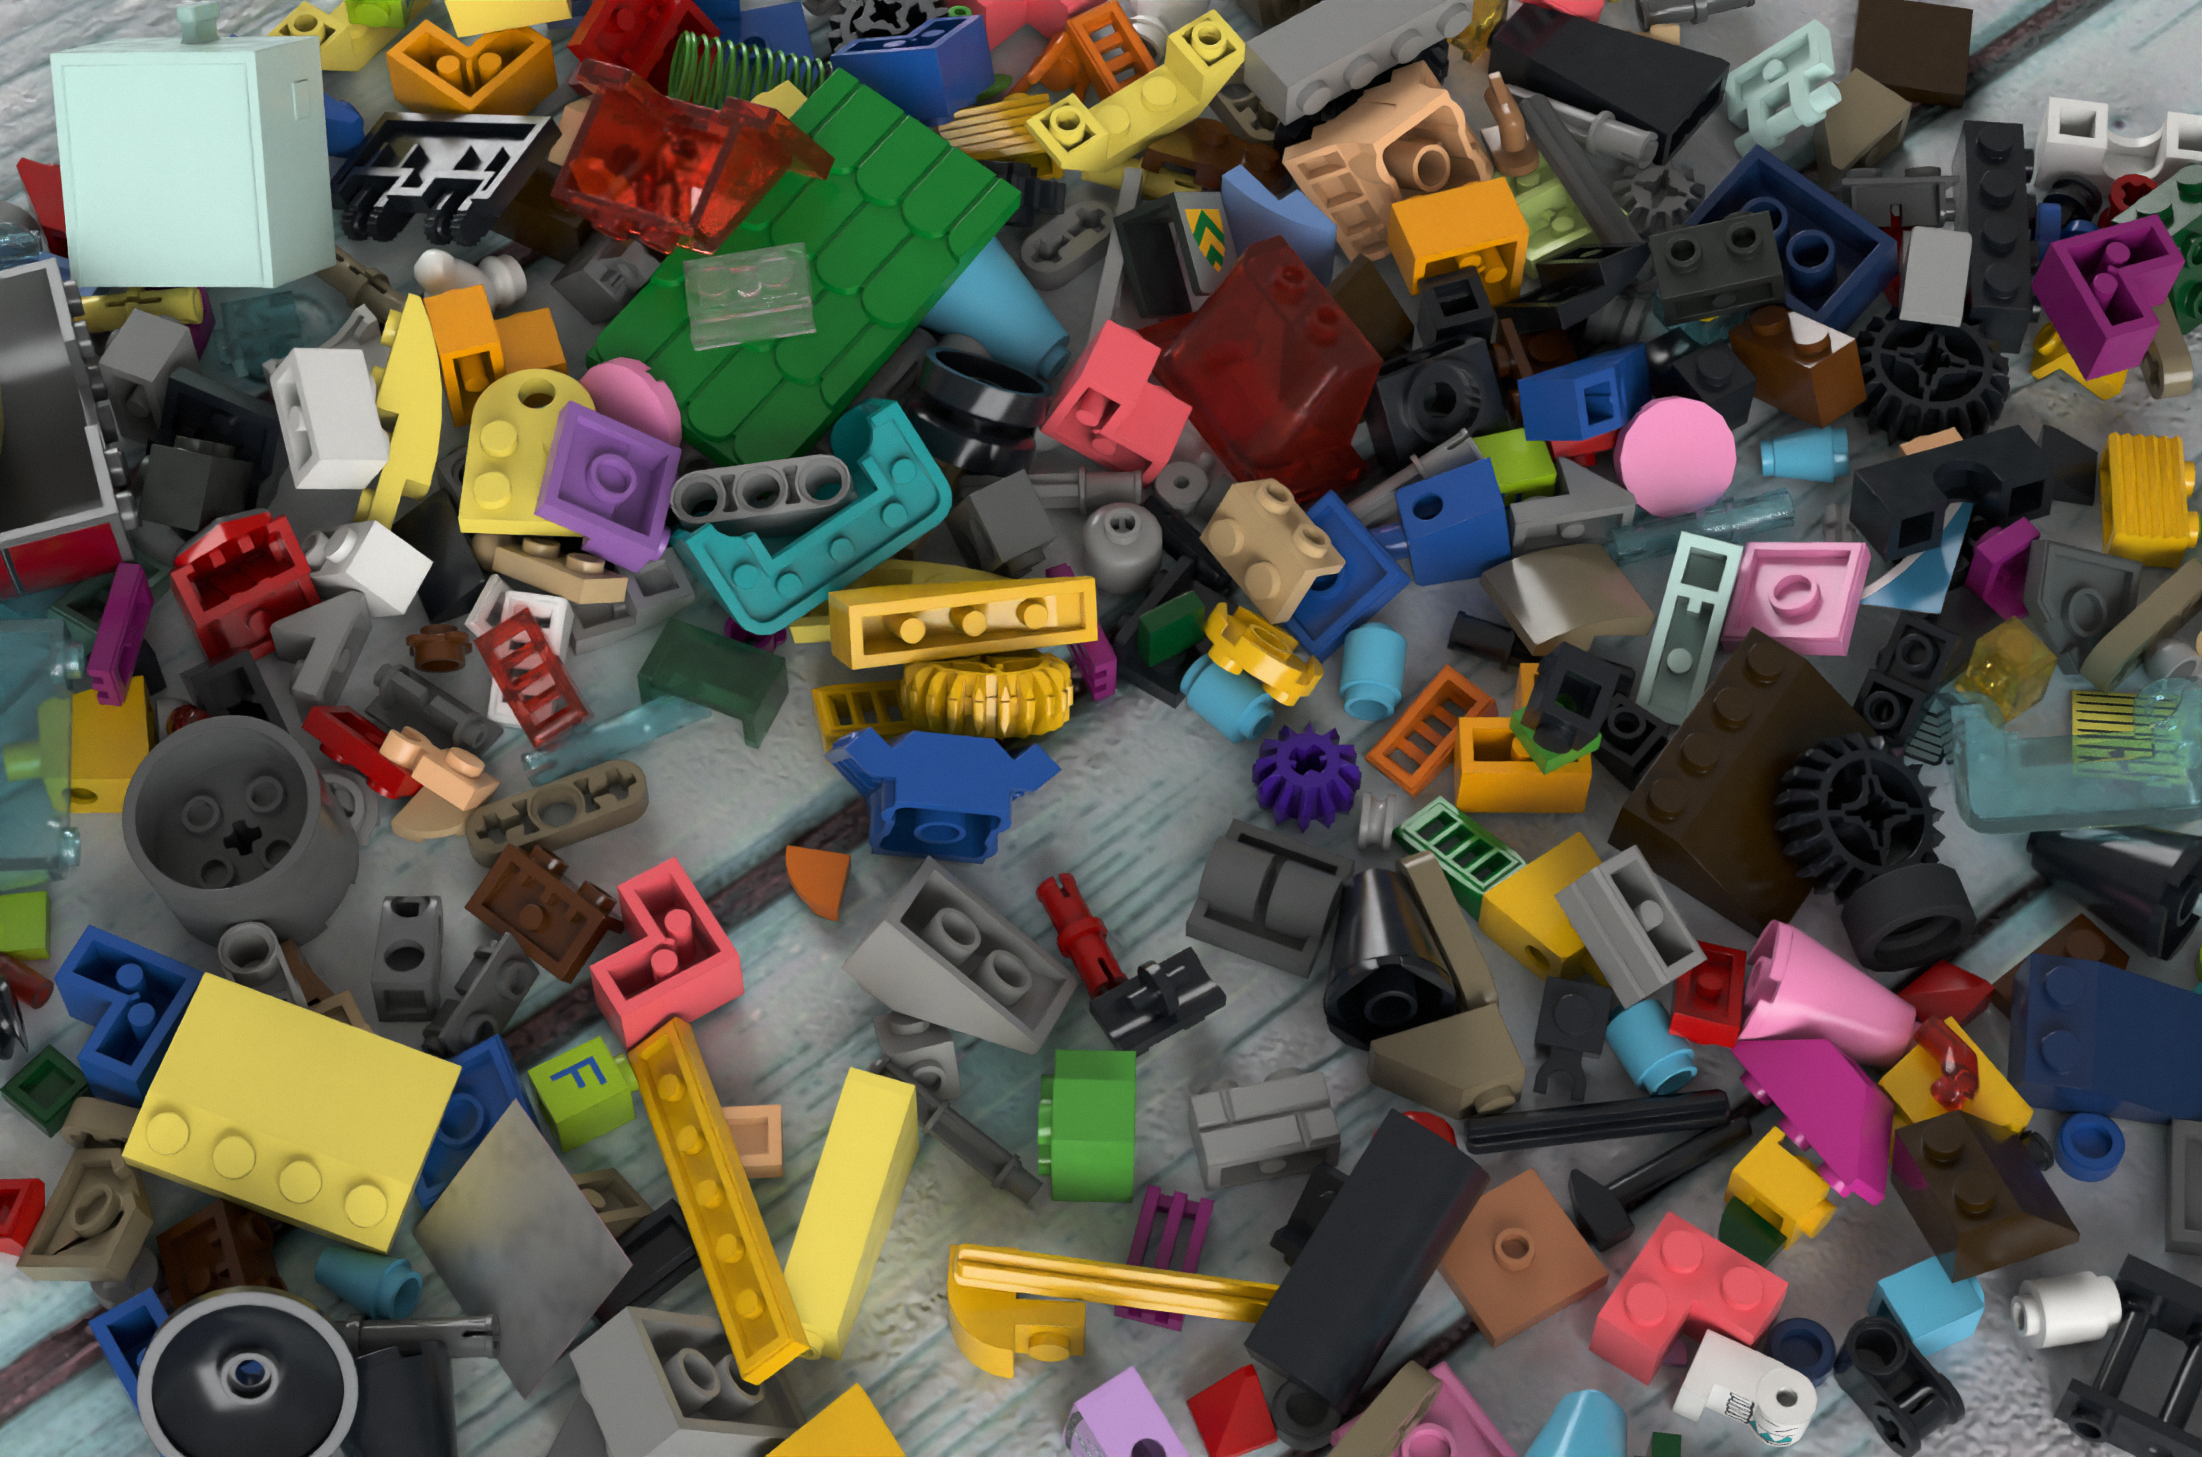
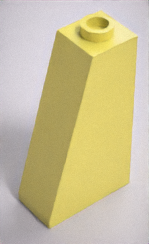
M850 1067L783 1274L810 1346L809 1349L798 1356L800 1358L817 1360L824 1356L838 1361L842 1358L920 1147L916 1085Z

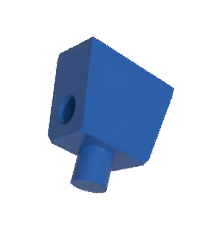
M1490 457L1400 488L1394 494L1399 522L1368 529L1395 561L1405 558L1409 559L1414 581L1420 586L1479 578L1483 572L1512 560L1505 506Z

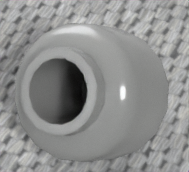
M1114 502L1100 507L1089 516L1083 528L1082 566L1087 576L1095 578V585L1099 589L1112 594H1132L1149 586L1153 578L1162 567V529L1156 517L1145 507L1131 502Z

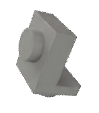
M896 1011L872 1017L876 1039L882 1055L892 1057L891 1062L942 1101L945 1099L947 1101L956 1099L961 1096L962 1090L954 1044L948 1028Z

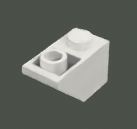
M376 520L318 528V530L311 532L300 545L312 570L308 574L318 595L332 599L351 590L364 593L369 616L374 618L404 615L433 564V561Z

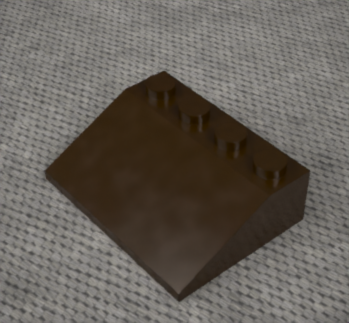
M1752 626L1623 804L1607 843L1621 852L1633 845H1637L1654 873L1759 939L1763 930L1772 920L1785 924L1791 922L1813 890L1815 878L1812 875L1806 878L1795 877L1801 864L1796 855H1781L1785 846L1790 841L1787 834L1773 829L1778 820L1786 817L1782 811L1772 804L1779 794L1785 792L1779 780L1784 777L1787 771L1794 768L1792 762L1796 760L1799 754L1810 748L1813 749L1816 743L1828 737L1839 738L1847 733L1854 734L1857 732L1861 734L1863 739L1879 735L1808 660ZM1884 741L1886 750L1889 749V748H1891V747ZM1831 783V785H1830V788H1829V791H1828V792H1830V791L1833 790V785H1832V783ZM1829 795L1827 797V810L1829 808Z

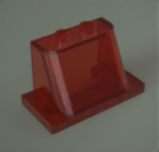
M584 58L575 80L591 91L594 97L550 196L573 213L592 221L591 226L595 230L611 238L624 241L629 233L639 236L638 240L644 245L665 254L672 255L675 247L701 255L712 256L788 171L826 181L835 158L775 108L727 96L721 111L664 96L630 69Z
M1281 235L1249 245L1198 311L1137 329L1136 332L1145 340L1162 349L1152 373L1161 385L1169 390L1177 399L1193 407L1188 419L1238 483L1273 478L1291 491L1294 501L1298 504L1326 494L1330 489L1335 491L1361 482L1367 464L1352 447L1351 441L1383 359Z

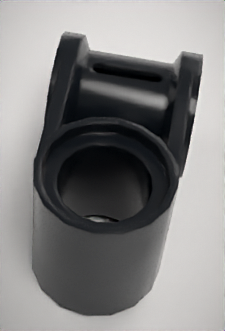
M1880 1316L1865 1317L1856 1321L1849 1329L1836 1354L1833 1364L1834 1378L1840 1388L1850 1396L1869 1418L1878 1434L1894 1452L1902 1457H1912L1921 1450L1922 1439L1942 1424L1953 1425L1965 1417L1964 1403L1956 1388L1940 1371L1936 1370L1906 1337L1902 1329L1893 1321ZM1867 1349L1875 1352L1882 1358L1885 1367L1875 1368L1865 1364L1860 1360L1856 1350Z

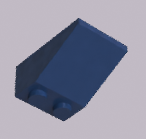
M2030 953L2013 976L2007 1081L2027 1104L2034 1108L2071 1113L2103 1114L2109 1118L2168 1126L2172 1118L2202 1122V995L2099 961Z

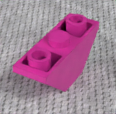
M1828 1039L1739 1041L1734 1049L1731 1048L1730 1051L1746 1069L1739 1077L1744 1086L1766 1107L1774 1101L1785 1114L1777 1122L1780 1128L1804 1152H1807L1811 1147L1816 1150L1824 1160L1817 1167V1171L1843 1198H1847L1854 1192L1876 1207L1885 1198L1894 1104L1853 1058Z

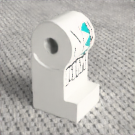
M1707 1329L1672 1411L1698 1423L1704 1407H1707L1749 1426L1754 1436L1766 1445L1784 1447L1799 1441L1816 1411L1818 1398L1813 1384L1800 1372Z

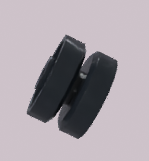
M933 347L926 349L917 375V385L927 396L909 401L905 414L932 457L973 472L1006 478L1023 469L1028 473L1036 449V442L1025 429L1044 424L1054 396L1053 389L1037 377L989 357L953 348Z

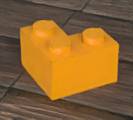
M426 19L386 52L394 98L414 113L526 116L558 88L552 42L529 26L485 33L468 47Z
M1505 176L1483 182H1469L1458 188L1429 195H1414L1404 201L1392 203L1387 243L1411 296L1420 294L1417 288L1418 280L1476 266L1492 310L1495 311V306L1520 296L1530 230Z
M483 284L463 289H451L442 294L423 298L438 352L441 384L454 428L471 424L473 409L478 398L488 386L503 376L526 369H549L568 375L567 363L549 307L530 312H517L508 317L494 320ZM536 393L528 396L522 404L529 408H537L549 405L554 398L548 394Z
M1520 663L1513 703L1514 712L1527 706L1539 674L1536 672L1539 663ZM1459 717L1453 753L1456 808L1463 813H1584L1592 776L1591 753L1543 775L1509 727L1511 717Z

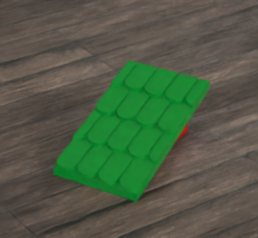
M838 67L777 130V137L727 188L723 200L660 264L650 277V282L598 335L596 344L586 353V368L589 370L598 364L618 357L639 360L651 369L646 372L652 375L656 382L663 380L673 393L681 414L682 439L720 467L804 457L1020 207L1022 192L1004 179L996 177L994 172L956 146L952 147L946 139L911 115L907 116L895 104L867 85H862L857 78L841 67ZM768 491L760 496L767 500L773 492Z

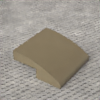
M1600 543L1560 546L1519 556L1483 572L1479 581L1532 656H1546L1563 641L1588 652L1594 636H1648L1656 617L1652 609Z

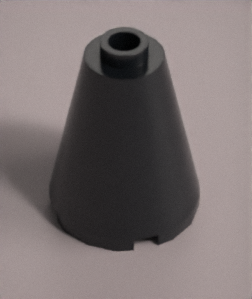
M2061 810L2056 811L2049 819L2040 818L2034 825L2027 841L2026 851L2032 854L2031 865L2036 872L2147 956L2168 961L2183 948L2201 916L2192 912L2200 893H2202V836Z
M1380 868L1367 869L1354 875L1343 888L1323 998L1324 1013L1330 1032L1344 1044L1369 1052L1370 1043L1373 1040L1448 1018L1456 1013V987L1405 879L1394 871Z
M433 1340L420 1341L419 1345L422 1355L403 1357L400 1354L399 1347L393 1346L355 1358L359 1376V1394L354 1420L347 1435L339 1445L345 1457H458L452 1358L445 1342Z

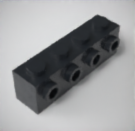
M1964 120L1952 162V176H1960V182L1952 187L1953 198L1956 201L1954 231L1968 232L1972 236L1963 308L1966 324L1973 326L1985 323V331L1987 333L1985 339H2000L2001 353L2019 354L2028 324L2037 323L2041 311V303L2031 288V276L2036 274L2039 259L2038 241L2029 240V230L2033 229L2036 217V195L2027 194L2026 184H2030L2032 179L2034 151L2032 148H2024L2023 124Z

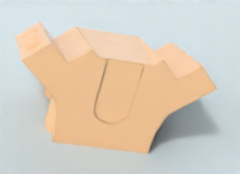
M1424 60L1395 69L1392 72L1390 82L1364 90L1363 96L1357 99V102L1334 119L1313 127L1310 140L1285 148L1282 163L1304 195L1337 225L1336 241L1350 262L1359 253L1369 258L1371 262L1385 258L1392 253L1387 243L1392 203L1404 201L1414 195H1429L1458 188L1473 181L1483 182L1493 178L1495 166L1491 157L1465 121L1464 112L1461 107L1451 100L1448 90L1443 89Z

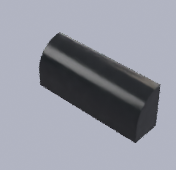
M1391 1108L1243 1344L1250 1357L1346 1415L1490 1183L1491 1178L1488 1173L1457 1147Z

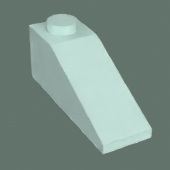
M1681 531L1635 702L1667 724L1679 727L1705 693L1743 554V546Z

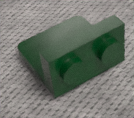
M2190 163L2180 169L2174 176L2146 196L2137 200L2135 204L2111 220L2112 226L2154 214H2158L2185 259V263L2168 294L2182 335L2190 333L2202 324V165Z

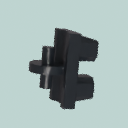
M1190 946L1159 964L1149 960L1138 966L1137 976L1089 1001V1012L1117 1051H1136L1137 1058L1149 1051L1151 1046L1182 1029L1187 1030L1205 1020L1207 1015L1226 1006L1227 996L1221 987L1208 976L1197 954Z

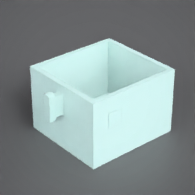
M197 2L175 7L176 21L181 23L182 37L119 38L50 53L70 279L76 280L78 288H275L336 265L319 36L219 37L216 28V18L220 17L219 2Z

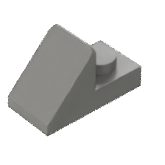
M1922 226L1913 227L1911 231L1903 230L1899 248L1900 320L1960 327L1972 247V236L1970 233Z
M1559 456L1555 464L1557 476L1553 497L1533 496L1522 502L1512 503L1509 506L1507 526L1512 559L1536 551L1560 546L1604 544L1630 539L1637 503L1633 493L1577 463Z
M351 590L280 619L270 627L279 659L295 664L290 677L289 692L291 696H294L301 723H304L312 706H336L372 630L364 593Z

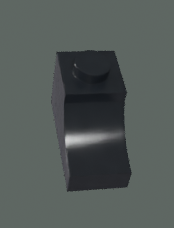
M1678 326L1645 343L1652 395L1656 399L1675 395L1704 402L1723 416L1731 431L1747 423L1757 379L1722 338L1704 346L1693 340Z
M236 646L179 674L202 720L226 715L248 716L275 724L289 733L249 649Z

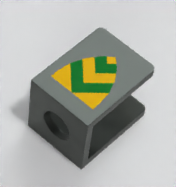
M1172 192L1113 218L1140 317H1184L1192 313L1191 303L1169 226L1170 222H1174L1191 288L1195 296L1238 295L1246 291L1220 192Z

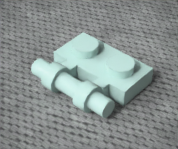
M1816 19L1728 74L1725 87L1728 119L1742 130L1749 127L1748 132L1734 141L1735 148L1742 157L1756 143L1768 152H1771L1784 143V136L1802 125L1806 127L1815 125L1826 117V110L1841 102V93L1833 82L1828 81L1817 88L1819 83L1835 73L1830 30ZM1789 101L1791 102L1790 106L1775 114L1776 109Z

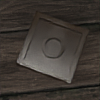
M1858 0L1849 74L1855 68H1858L1907 101L1962 108L1966 95L1973 9L1908 0Z

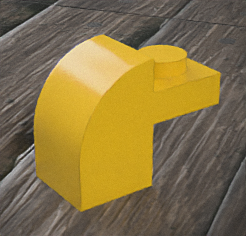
M950 1244L947 1280L949 1324L956 1345L971 1363L993 1375L1014 1378L1015 1353H1028L1032 1358L1046 1362L1062 1361L1067 1359L1069 1355L1084 1356L1086 1302L1019 1299V1292L959 1285L953 1278V1262L955 1253L960 1245ZM998 1247V1248H1006V1249L1019 1250V1248H1016V1247Z

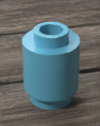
M1379 622L1365 623L1345 636L1339 696L1344 701L1345 712L1354 718L1367 721L1385 720L1394 714L1395 706L1402 700L1407 642L1403 636L1396 633L1394 628L1387 624Z
M1208 653L1201 656L1191 665L1181 681L1180 691L1187 697V705L1234 744L1243 742L1246 739L1250 741L1258 739L1266 732L1274 719L1275 712L1272 710L1274 698L1264 691L1262 684L1245 670H1242L1239 675L1226 671L1217 665L1208 656Z
M1642 999L1627 1009H1624L1623 1005L1620 1004L1610 1013L1608 1017L1610 1024L1606 1028L1604 1038L1639 1090H1647L1650 1096L1674 1094L1693 1080L1697 1074V1068L1692 1062L1694 1051L1684 1037L1668 1034L1670 1015L1660 1000L1648 999L1644 1001Z

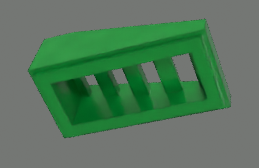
M1442 796L1437 797L1392 831V838L1409 855L1426 850L1432 851L1458 904L1477 922L1479 921L1483 894L1528 865L1512 848ZM1436 820H1439L1445 826L1427 841L1418 835ZM1454 836L1461 841L1445 854L1438 850L1439 847ZM1472 852L1476 858L1462 868L1456 863ZM1487 867L1492 874L1482 881L1474 877Z

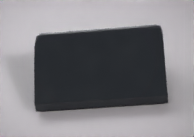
M442 489L425 499L394 523L391 528V532L433 561L417 591L431 625L440 624L471 613L486 585L465 533L460 531L458 517L446 490Z

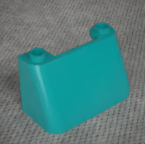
M867 397L835 420L829 432V448L832 455L841 459L848 467L858 490L859 498L807 533L759 539L757 534L752 531L742 536H727L718 532L711 523H706L692 533L683 530L679 522L670 528L671 533L668 542L671 547L673 546L679 559L742 629L756 635H771L784 629L827 600L828 592L842 590L939 525L947 517L952 505V491L949 483L897 401ZM835 483L823 485L815 493L814 499L824 501L831 499L839 493L842 486ZM699 511L691 516L703 517L712 511Z

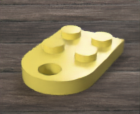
M526 369L501 377L483 391L474 406L471 419L458 515L461 533L584 537L579 533L534 515L559 412L570 400L596 411L590 394L578 381L554 370ZM536 393L548 394L554 398L549 405L543 408H529L522 404L528 396Z

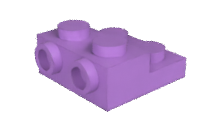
M570 400L559 412L534 515L583 535L581 550L638 573L650 560L658 561L667 547L671 529L664 524L667 512L672 507L670 503L671 490L682 477L676 474L682 449Z

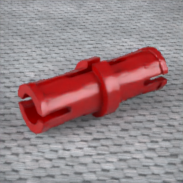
M1060 873L1059 880L1063 887L1059 889L1054 876H1052L1037 887L1036 897L1042 903L1058 933L1056 945L1061 955L1065 958H1071L1088 990V996L1093 1000L1104 994L1101 990L1104 986L1108 992L1128 981V978L1122 972L1106 942L1108 930L1103 920L1091 914L1076 885L1074 876L1070 873Z

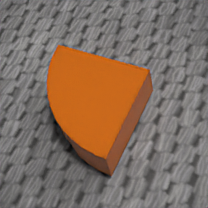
M787 845V876L797 895L809 905V909L815 914L839 922L851 871V855Z

